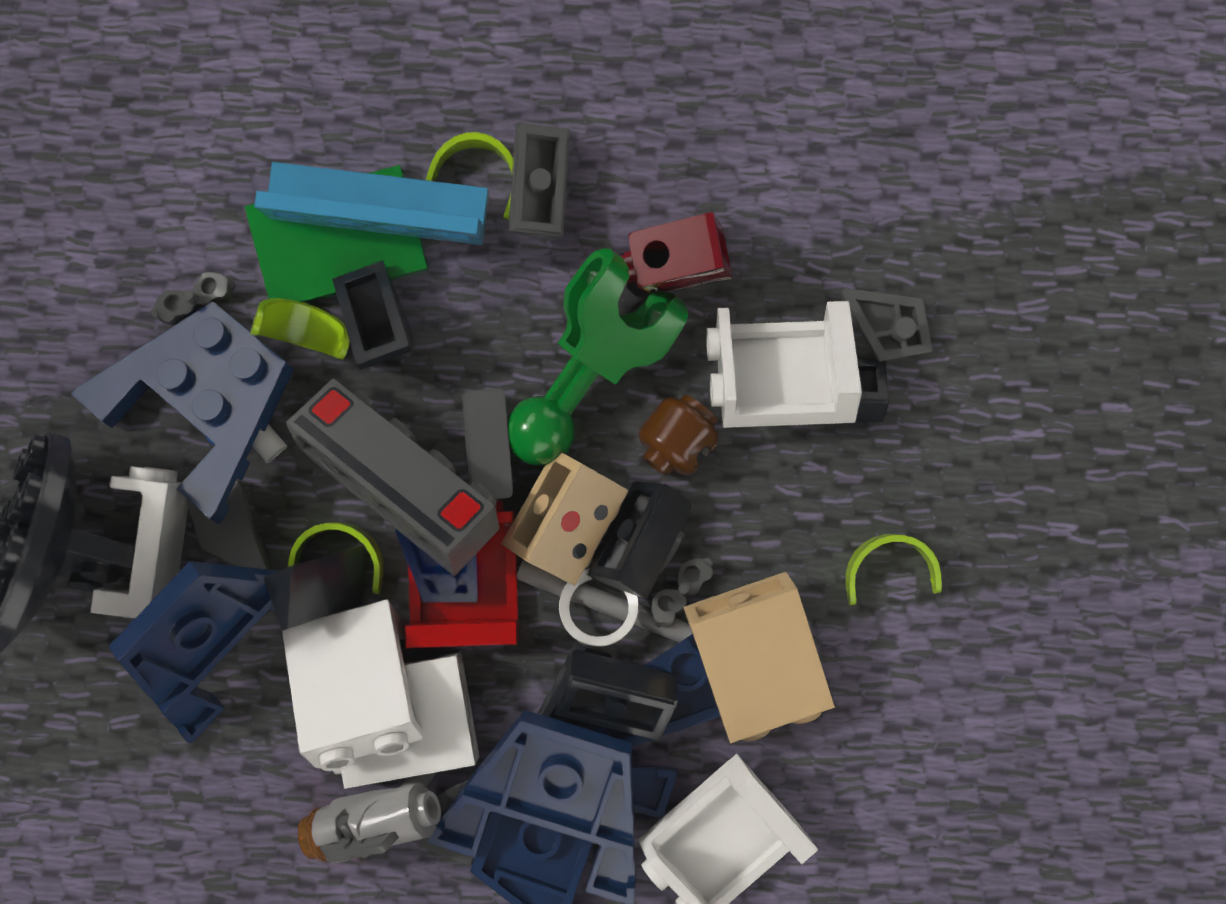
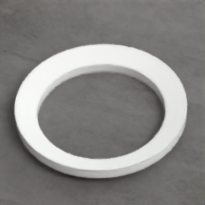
M586 569L575 586L567 582L559 600L561 621L567 632L574 639L588 646L604 647L615 644L632 630L638 616V598L624 591L628 599V615L623 625L614 633L601 637L583 633L573 623L569 607L575 590L583 583L593 580L587 575L589 569Z

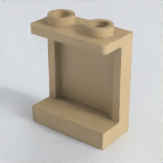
M787 572L683 607L730 744L740 740L749 742L761 739L771 729L792 722L796 724L807 723L818 718L822 712L835 708L798 589Z

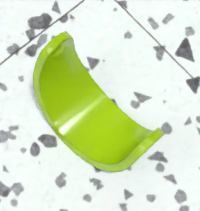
M466 132L454 136L441 146L431 162L426 180L435 181L443 163L460 150L482 148L492 151L506 162L511 173L513 157L509 150L494 137L479 132ZM511 195L503 216L507 220H509Z
M271 298L260 302L250 330V334L254 336L259 335L319 351L344 360L350 343L345 324L334 315L303 302L282 298Z
M346 522L324 523L306 530L294 543L290 552L288 567L299 564L303 549L316 535L327 530H340L351 534L365 545L371 555L374 564L372 592L373 594H380L384 572L382 553L373 537L362 528Z
M882 534L865 541L854 551L848 562L846 570L848 604H856L855 577L859 565L865 556L873 549L890 542H903L914 547L928 564L933 593H941V571L933 551L918 539L900 534Z

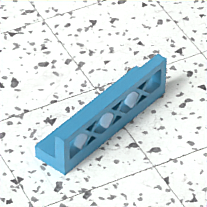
M272 162L268 192L256 190L254 207L271 220L483 245L490 192L485 187Z

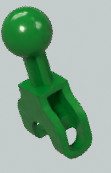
M605 248L594 251L585 260L565 289L564 311L567 317V327L558 344L572 355L571 359L545 396H536L523 400L514 407L508 416L509 447L514 455L528 464L542 466L552 462L561 452L566 455L572 446L575 436V426L571 414L599 374L616 385L626 371L634 367L647 366L662 359L687 321L688 310L684 301L675 294L662 291L649 295L634 312L619 315L618 301L629 279V268L623 258L612 249Z

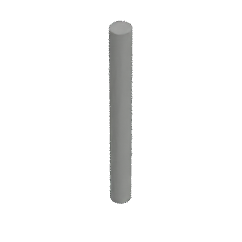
M525 560L522 561L517 574L518 581L557 596H561L567 584L566 581ZM586 583L580 585L571 598V601L622 621H625L628 615L629 605L627 599ZM638 604V616L634 624L635 626L676 642H680L692 634L689 623L674 618V623L670 627H656L653 624L651 608Z

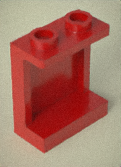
M496 501L497 505L495 506L500 529L455 576L407 538L410 623L405 626L406 648L517 644L519 641L517 555L501 544L516 518V511H503V501Z

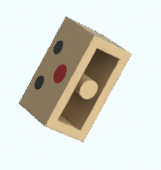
M561 452L556 459L546 464L501 544L526 562L575 586L583 571L591 563L594 551L610 523L618 515L620 505L629 490Z

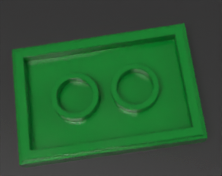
M400 165L369 173L404 178ZM255 203L244 206L268 299L282 298L308 303L335 296L337 294L333 278L382 260L387 267L391 280L429 270L422 241L419 237L271 220L254 207Z

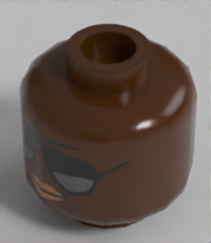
M683 395L681 399L674 397L665 398L638 432L641 444L647 449L642 456L643 460L665 477L672 470L683 475L693 474L719 441L718 432L714 427L718 419L709 409L691 396Z

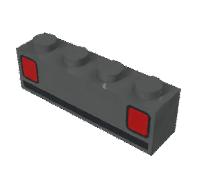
M334 378L331 379L286 422L297 448L455 576L500 529L495 508L497 505L495 498L481 484L472 481L468 485L455 474L454 466L439 451L432 449L428 453L416 444L414 435L401 421L392 418L388 422L378 414L375 404L363 391L356 387L349 391Z

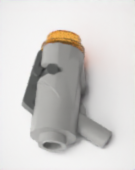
M437 772L407 777L402 785L397 788L373 790L333 800L330 805L314 808L309 815L301 819L298 826V842L302 852L309 859H318L321 862L335 864L355 858L364 859L370 855L382 854L391 846L431 837L436 829V824L440 821L441 808L437 796L426 787Z

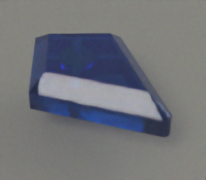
M395 529L423 602H478L477 553L453 576Z

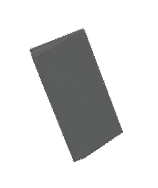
M520 122L515 124L508 232L547 241H558L563 237L570 138L569 128Z
M499 388L464 391L462 402L469 484L472 481L481 484L495 499L509 498L513 494L505 393Z

